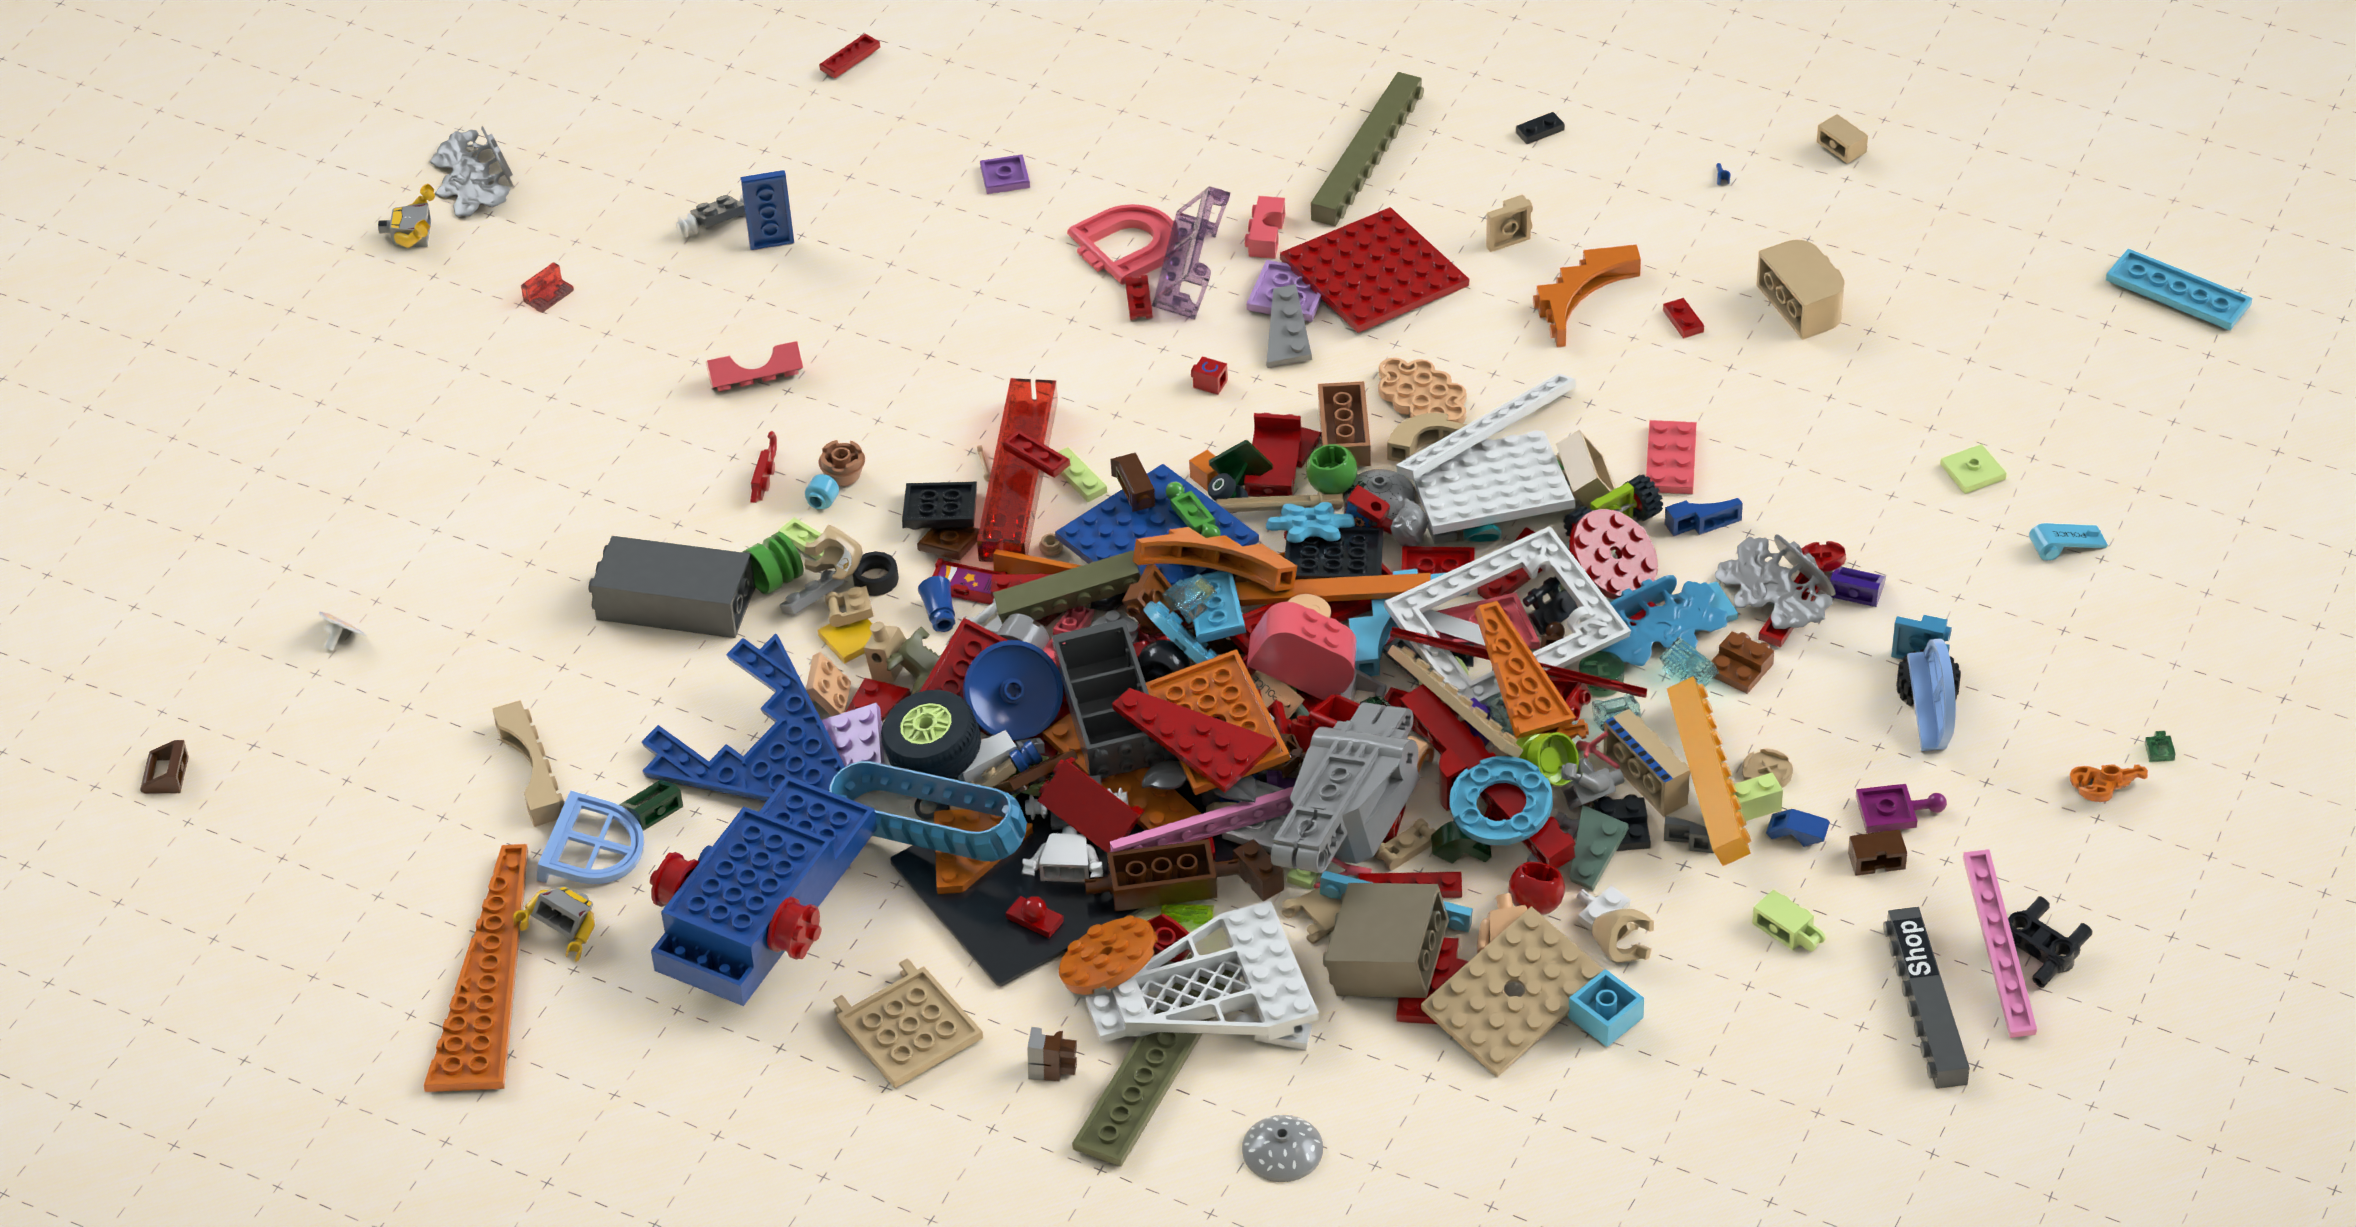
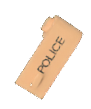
M1257 670L1254 674L1250 675L1254 684L1261 690L1265 706L1268 708L1275 700L1282 702L1286 719H1289L1304 701V698L1284 682Z

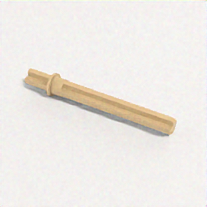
M1318 492L1317 495L1246 497L1216 500V503L1228 512L1282 510L1285 504L1313 508L1322 502L1331 503L1333 508H1343V494H1322L1321 492Z

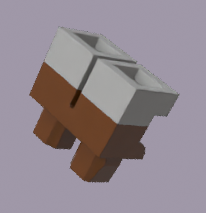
M1031 1026L1027 1046L1028 1079L1060 1082L1061 1074L1075 1075L1077 1068V1057H1075L1077 1040L1063 1039V1031L1056 1032L1054 1036L1042 1034V1028Z

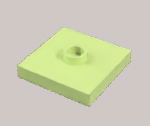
M1983 444L1951 454L1940 460V465L1964 494L2005 480L2007 476L2006 471Z

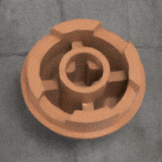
M834 440L822 448L818 464L824 475L834 478L838 486H847L859 479L865 464V455L861 447L854 441L850 440L849 444L838 443V440Z

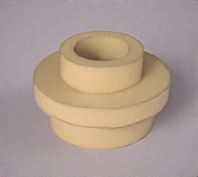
M1050 533L1042 537L1039 549L1045 555H1056L1062 551L1063 544L1055 539V534Z

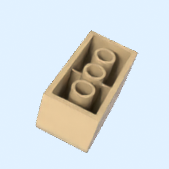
M1789 240L1758 252L1756 286L1802 340L1832 330L1840 324L1842 320L1845 280L1840 270L1834 267L1828 256L1824 255L1815 244L1805 240Z

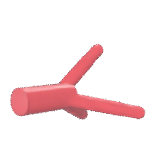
M1607 731L1592 742L1577 741L1576 748L1577 750L1584 751L1585 758H1588L1589 754L1593 753L1614 768H1620L1619 764L1596 749V745L1609 735Z
M1335 857L1331 860V862L1345 869V871L1339 873L1341 875L1358 876V873L1372 872L1371 868L1346 864ZM1320 882L1314 884L1315 889L1320 887Z

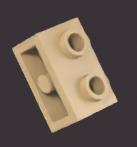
M1836 114L1818 124L1817 143L1848 164L1867 152L1868 135L1848 120Z

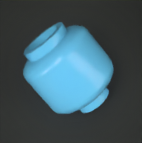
M818 474L812 478L804 492L805 498L811 507L827 509L838 496L839 486L834 478Z

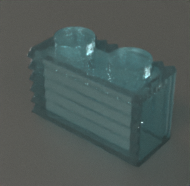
M1677 637L1676 641H1673V644L1659 657L1664 665L1662 670L1671 678L1674 676L1680 679L1679 682L1694 676L1698 684L1703 683L1706 687L1719 673L1713 662L1680 637Z

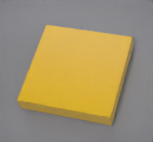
M867 618L839 627L828 624L818 629V636L845 664L865 653L864 647L872 635L870 630L872 623Z

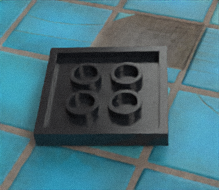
M977 481L906 483L902 529H943L949 527L965 529L974 527Z

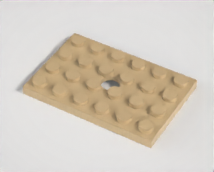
M1531 906L1421 1004V1009L1491 1073L1498 1077L1569 1013V997L1600 974L1603 969ZM1510 982H1518L1523 985L1525 993L1521 997H1509L1505 993L1504 987Z

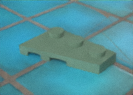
M1582 805L1574 848L1575 858L1572 859L1569 876L1570 881L1594 891L1629 829L1628 824Z

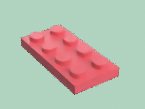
M1649 420L1646 477L1650 478V482L1654 481L1655 488L1660 490L1658 493L1693 494L1697 422Z

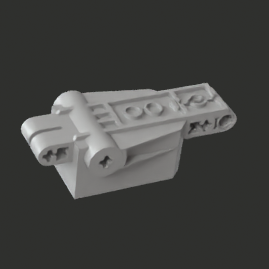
M1364 702L1359 706L1350 721H1338L1334 728L1319 727L1316 729L1290 796L1293 808L1273 838L1274 844L1271 850V862L1273 865L1323 873L1333 857L1342 862L1358 864L1374 857L1420 780L1417 770L1418 746L1414 740L1408 739L1407 736L1413 725V712L1411 709Z

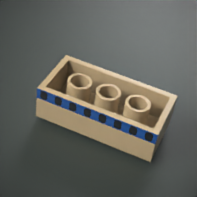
M1630 709L1604 722V732L1607 731L1609 735L1604 738L1603 754L1620 765L1619 769L1632 786L1663 817L1688 805L1690 791V769L1685 762H1681L1673 750L1666 746L1659 739L1658 735L1644 724L1641 717L1636 716Z

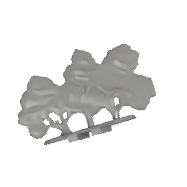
M483 125L481 130L487 140L486 144L481 145L475 142L479 134L477 130L470 129L463 133L455 131L450 134L447 141L440 144L437 153L433 155L430 161L431 164L438 168L448 167L453 170L452 173L445 175L442 180L443 185L437 189L435 195L444 198L457 195L458 197L453 205L456 216H471L480 204L493 208L506 202V196L511 189L498 183L500 177L505 175L510 186L514 187L510 179L513 173L493 134L488 135ZM468 142H473V144L467 145ZM474 147V149L478 148V150L468 152L466 151V148ZM491 149L495 158L486 163H481L478 159L481 151ZM498 161L502 172L490 175L489 166ZM494 180L493 184L488 185L490 181Z
M1779 534L1774 536L1775 544L1780 551L1779 553H1770L1768 550L1769 541L1766 537L1755 539L1748 537L1737 546V560L1731 559L1718 564V570L1715 572L1716 579L1725 585H1741V589L1734 595L1735 608H1745L1748 605L1763 607L1768 602L1774 603L1771 620L1775 629L1799 628L1806 626L1810 622L1818 623L1825 619V610L1832 605L1833 598L1831 596L1835 595L1834 587L1827 576L1818 568L1815 558L1809 553L1804 556L1799 544L1795 541L1789 543ZM1782 556H1784L1794 567L1787 568L1779 566L1778 563ZM1767 557H1772L1768 562L1765 561ZM1799 570L1810 581L1806 584H1797L1792 581L1791 576ZM1815 585L1826 594H1816ZM1803 586L1801 590H1796L1797 587ZM1809 588L1807 590L1808 593L1810 592L1808 598L1802 600V592ZM1814 595L1816 599L1814 601H1810L1811 597Z

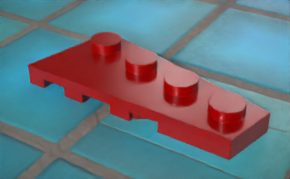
M1525 527L1514 542L1536 532ZM1522 567L1478 587L1477 594L1484 599L1511 594L1531 580V578ZM1539 567L1537 574L1543 571L1541 567Z

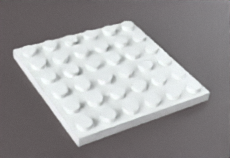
M1534 430L1521 435H1508L1505 438L1495 440L1486 439L1475 444L1469 450L1456 455L1453 459L1440 464L1436 469L1424 473L1420 478L1412 479L1434 535L1575 508V499L1544 430Z

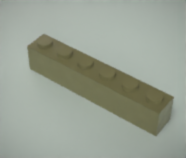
M1128 551L993 592L1002 624L1012 614H1023L1038 620L1052 614L1062 613L1075 607L1088 605L1089 603L1127 592L1130 585L1138 583L1141 578L1139 565L1133 562L1134 551Z

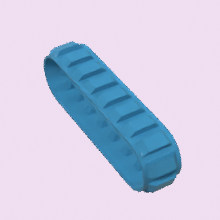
M859 761L849 764L833 777L829 786V792L853 801L867 792L874 790L887 791L1004 817L999 824L991 829L981 832H970L875 810L877 830L872 836L975 860L994 862L1014 853L1022 844L1026 832L1027 822L1018 801L1009 793L991 787L872 761Z

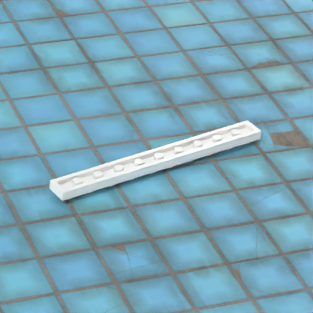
M1560 373L1554 375L1396 465L1397 474L1406 476L1409 479L1420 478L1424 473L1436 469L1440 464L1453 459L1463 451L1469 450L1475 444L1485 441L1489 436L1502 431L1512 423L1518 422L1526 415L1534 413L1540 407L1550 404L1554 399L1566 395L1567 392L1576 388V379Z

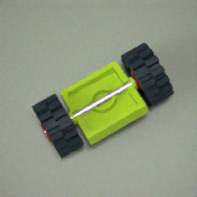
M1644 474L1638 475L1606 495L1595 499L1590 503L1589 509L1584 506L1565 515V519H1563V523H1565L1563 527L1567 530L1565 534L1570 537L1575 524L1587 513L1598 509L1615 510L1624 513L1631 519L1637 517V520L1645 521L1663 510V502L1660 501L1663 498L1662 495L1658 494L1660 490L1655 488L1654 481L1650 482L1648 476L1645 477Z

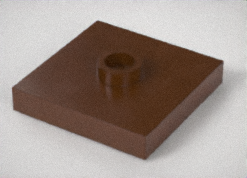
M957 527L931 528L917 543L918 551L960 561L982 537V529L975 527L965 529Z

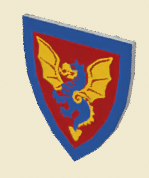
M321 611L318 613L323 619L334 623V625L327 624L325 626V631L329 634V637L324 647L330 650L334 649L343 628L365 637L367 636L363 631L329 613Z

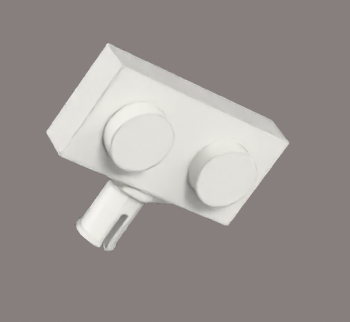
M1612 885L1596 897L1591 896L1582 889L1577 894V899H1580L1588 906L1578 914L1577 921L1592 932L1591 927L1598 916L1617 909H1627L1631 904V899Z

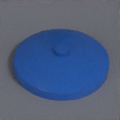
M1007 640L987 647L974 658L965 674L963 698L970 705L978 727L984 732L993 736L1006 730L1013 741L1022 740L1039 734L1056 718L1063 699V682L1056 664L1046 652L1028 642Z

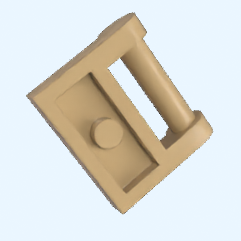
M866 586L853 587L840 594L829 592L825 596L826 605L830 610L829 622L834 627L874 617ZM846 604L847 612L841 613L839 606Z

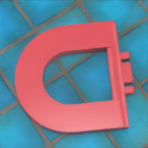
M1128 204L1115 206L1087 218L1067 230V234L1081 246L1077 249V253L1080 256L1082 255V258L1094 267L1097 272L1105 269L1122 285L1125 284V277L1139 278L1141 275H1145L1163 266L1173 257L1178 245L1177 228L1173 220L1164 212L1145 205ZM1127 228L1144 230L1153 237L1147 246L1114 262L1094 244V242Z

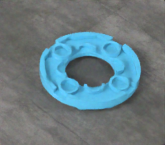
M1150 601L1143 609L1152 622L1197 664L1219 656L1211 648L1209 650L1206 648L1209 645L1207 642L1199 644L1197 637H1194L1181 624L1183 620L1173 611L1169 614L1170 610L1162 602L1158 601L1156 604Z
M1512 756L1486 758L1480 760V764L1470 770L1466 768L1455 780L1450 792V809L1457 827L1469 838L1488 845L1507 846L1528 839L1545 825L1553 807L1552 789L1548 778H1545L1539 771V768L1533 763ZM1496 783H1509L1519 787L1526 796V805L1523 811L1515 814L1507 821L1506 819L1494 821L1484 817L1476 806L1480 793L1488 786Z

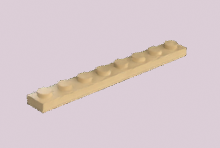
M1395 645L1391 646L1388 651L1390 656L1502 752L1519 758L1523 749L1516 744L1517 739L1507 732L1503 733L1501 731L1503 727L1494 720L1486 719L1488 716L1486 712L1478 707H1472L1474 702L1462 694L1459 696L1457 694L1459 689L1448 682L1445 684L1443 682L1445 678L1434 670L1430 671V665L1424 660L1416 659V653L1406 646L1402 649Z

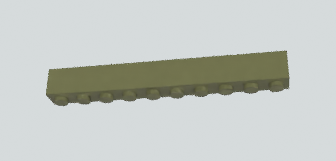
M1402 72L1396 73L1311 201V220L1336 227L1340 219L1345 217L1349 205H1353L1355 196L1363 189L1364 182L1367 178L1371 177L1374 167L1379 165L1381 156L1384 152L1388 151L1391 141L1396 139L1400 127L1405 125L1408 115L1413 113L1417 101L1422 99L1424 87H1422L1421 77Z

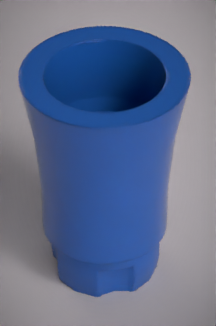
M933 576L923 580L918 586V593L924 603L933 629L936 632L950 631L956 622L949 579L943 576Z

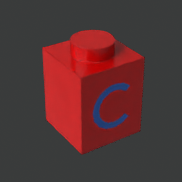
M1202 356L1191 369L1190 375L1193 378V388L1219 395L1228 381L1227 363Z

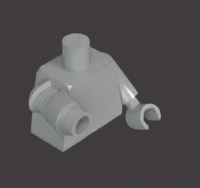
M1582 758L1579 760L1578 770L1577 765L1573 763L1562 765V778L1573 781L1560 788L1569 809L1573 810L1616 792L1615 786L1623 784L1625 780L1620 769L1609 772L1607 768L1595 772L1588 758Z

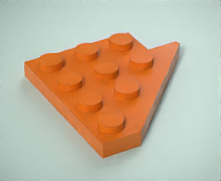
M968 809L934 811L935 824L970 832H981L991 829L1004 818ZM1027 823L1023 841L1033 833L1032 823ZM935 850L937 894L964 892L1000 860L994 862L980 861Z

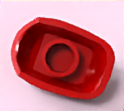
M1163 913L1147 920L1158 939V942L1154 943L1153 946L1155 955L1190 934L1177 921ZM1186 949L1169 961L1174 963L1183 961L1190 953V950Z

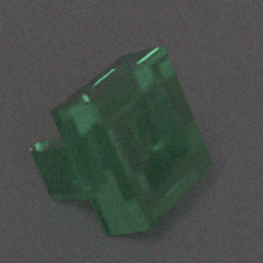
M2165 730L2155 731L2152 737H2145L2144 744L2149 762L2175 761L2176 753L2171 735L2166 736Z

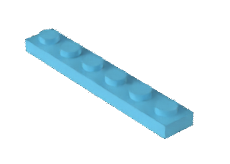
M1324 871L1320 878V894L1341 900L1342 894L1346 892L1348 883L1372 882ZM1443 901L1449 917L1447 927L1469 933L1472 925L1473 908Z

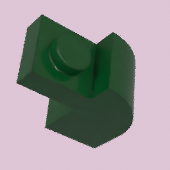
M1454 820L1445 823L1431 835L1432 854L1451 864L1456 862L1465 853L1485 863L1492 857L1491 845L1477 842L1466 836L1457 827Z

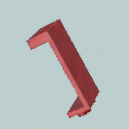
M1267 412L1254 413L1252 445L1273 464V469L1261 476L1245 475L1244 488L1250 497L1293 496L1302 432L1301 416L1271 414Z
M1073 757L1065 761L1061 759L1053 770L1055 775L1052 780H1047L1040 788L1041 796L1037 801L1107 853L1111 852L1110 841L1127 837L1145 810L1138 805L1131 808L1073 765L1076 760Z

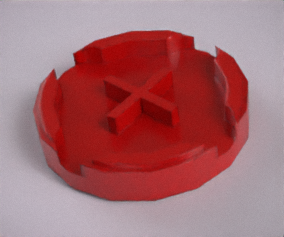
M1826 541V544L1822 545L1819 542H1813L1801 548L1804 556L1809 553L1815 558L1817 566L1822 572L1832 571L1841 567L1847 559L1844 546L1833 541Z

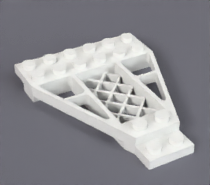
M1271 900L1219 914L1152 957L1137 974L1124 983L1111 988L1110 992L1086 998V1004L1101 1043L1125 1036L1141 1037L1156 1032L1267 1035L1268 1040H1273L1294 1034L1295 1026L1319 1020V1012ZM1223 928L1230 948L1206 955H1199L1194 944L1217 929ZM1186 949L1190 950L1193 957L1188 960L1161 966ZM1225 969L1235 972L1232 978L1222 975ZM1200 976L1210 979L1207 985L1197 982ZM1241 976L1243 977L1245 983L1238 981ZM1216 982L1226 985L1223 991L1213 987ZM1175 983L1185 986L1181 992L1172 989ZM1233 988L1240 990V992L1230 994ZM1150 989L1159 992L1157 998L1147 995ZM1191 989L1201 992L1198 998L1188 995ZM1166 995L1176 999L1173 1004L1163 1001ZM1208 995L1215 997L1214 999L1205 1001ZM1182 1002H1186V1003H1188V1004H1191V1005H1188V1006H1185V1007H1181V1008H1180V1005L1182 1004ZM1255 1006L1261 1023L1225 1022L1223 1014ZM1157 1009H1161V1010L1166 1011V1012L1154 1014ZM1212 1017H1217L1218 1021H1201Z

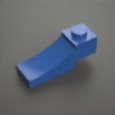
M1739 498L1716 503H1689L1685 500L1665 507L1664 525L1673 536L1694 529L1701 535L1742 521L1743 503Z

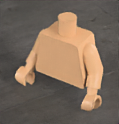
M1510 893L1497 895L1498 909L1489 911L1487 918L1481 921L1477 938V954L1527 911L1525 905L1513 907Z

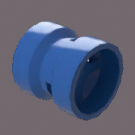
M1031 740L1025 742L1021 750L1014 749L1009 753L1020 772L1029 769V765L1039 764L1043 761Z

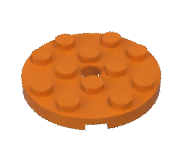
M1132 915L1109 921L1102 925H1093L1079 940H1075L1068 945V950L1059 965V976L1065 987L1076 994H1094V989L1104 986L1107 990L1114 988L1133 977L1150 961L1155 953L1153 950L1154 943L1158 942L1157 935L1148 921Z

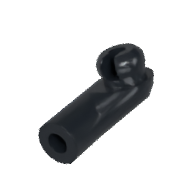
M1122 593L1111 598L1092 602L1091 609L1115 611L1123 604L1122 601L1126 594Z

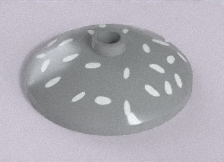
M1274 1115L1261 1119L1250 1127L1242 1142V1154L1248 1168L1259 1177L1273 1182H1291L1309 1175L1316 1169L1323 1156V1141L1319 1131L1307 1120L1293 1115Z

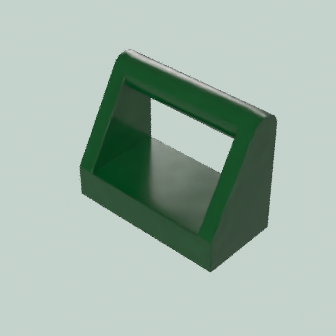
M659 780L619 805L635 816L644 831L683 808L681 790L675 784ZM661 791L660 794L656 795L655 797L651 798L650 800L646 801L645 803L637 807L638 804L642 803L643 801L647 800L648 798L652 797L653 795Z

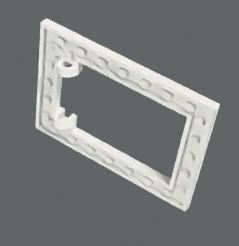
M1550 526L1390 598L1384 603V608L1400 629L1440 638L1423 616V612L1522 567L1529 577L1534 579L1537 577L1539 567H1541L1544 573L1553 572L1579 608L1575 609L1567 619V626L1573 634L1532 652L1538 662L1563 668L1630 637L1631 633L1629 627ZM1410 641L1421 658L1430 665L1429 669L1431 671L1434 670L1445 678L1443 680L1445 684L1448 682L1459 689L1457 693L1459 696L1462 694L1469 699L1474 697L1481 704H1486L1502 696L1494 671L1471 680L1449 650Z

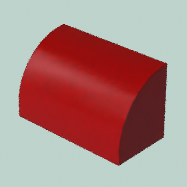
M1450 748L1441 755L1439 760V800L1446 811L1451 810L1450 792L1455 780L1466 768L1468 769V766Z

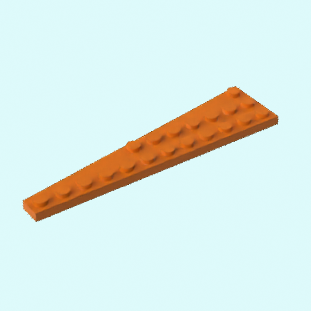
M527 844L501 846L493 870L494 874L488 886L489 891L482 904V913L480 918L477 919L474 937L471 938L455 987V994L449 1005L450 1011L442 1027L443 1033L441 1039H438L437 1051L434 1060H431L423 1085L425 1092L505 1088L521 921H519L516 925H513V915L516 911L523 910L528 860Z

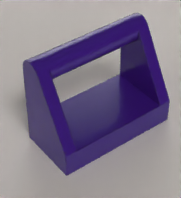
M1841 566L1835 569L1830 579L1835 590V595L1831 597L1877 607L1885 585L1886 576Z

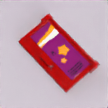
M938 558L932 577L943 576L949 579L951 583V597L991 605L994 599L991 598L992 574H1007V572L968 566Z

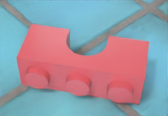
M1258 196L1257 204H1253V219H1249L1248 232L1250 233L1245 235V247H1248L1249 257L1276 258L1279 245L1278 229L1283 228L1286 215L1285 198Z

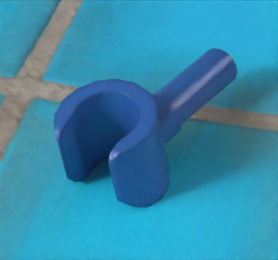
M1717 163V185H1721L1722 179L1727 180L1728 184H1730L1731 173L1728 170H1723L1721 163Z

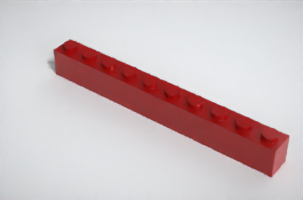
M1424 684L1400 698L1401 708H1408L1413 712V725L1441 755L1450 748L1468 766V770L1480 764V760L1496 757L1493 752L1489 753L1485 749L1483 741L1478 736L1474 737L1471 734L1468 725L1463 720L1459 721L1456 718L1453 709L1449 705L1445 706L1441 698ZM1496 783L1488 786L1479 795L1501 820H1510L1515 814L1521 813L1526 805L1524 792L1516 785L1509 783ZM1553 816L1548 818L1545 825L1536 834L1521 841L1540 863L1548 864L1556 869L1575 858V841L1568 832L1564 833L1560 829L1559 823Z

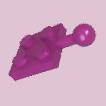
M1907 784L1856 789L1855 795L1866 833L1917 828L1918 821L1914 810L1929 809L1931 812L1940 813L1947 806V800L1941 793H1932L1927 799L1911 800Z

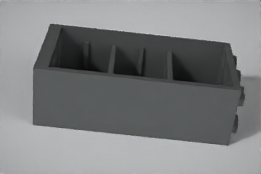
M613 535L608 545L604 546L603 557L601 561L597 562L595 576L590 579L588 586L589 592L592 593L591 606L595 610L596 620L736 638L756 588L751 553Z
M1125 618L1052 635L1055 664L1062 678L1064 695L1089 776L1100 775L1101 779L1120 773H1129L1133 770L1152 767L1164 761L1163 746L1114 711L1112 703L1129 688L1149 694Z

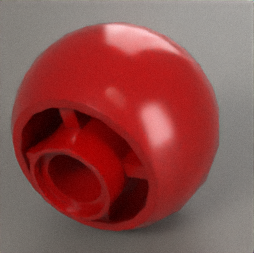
M1526 862L1517 867L1511 875L1508 891L1515 906L1525 905L1527 910L1532 906L1541 915H1546L1556 910L1561 904L1565 895V883L1561 873L1556 868L1540 862Z

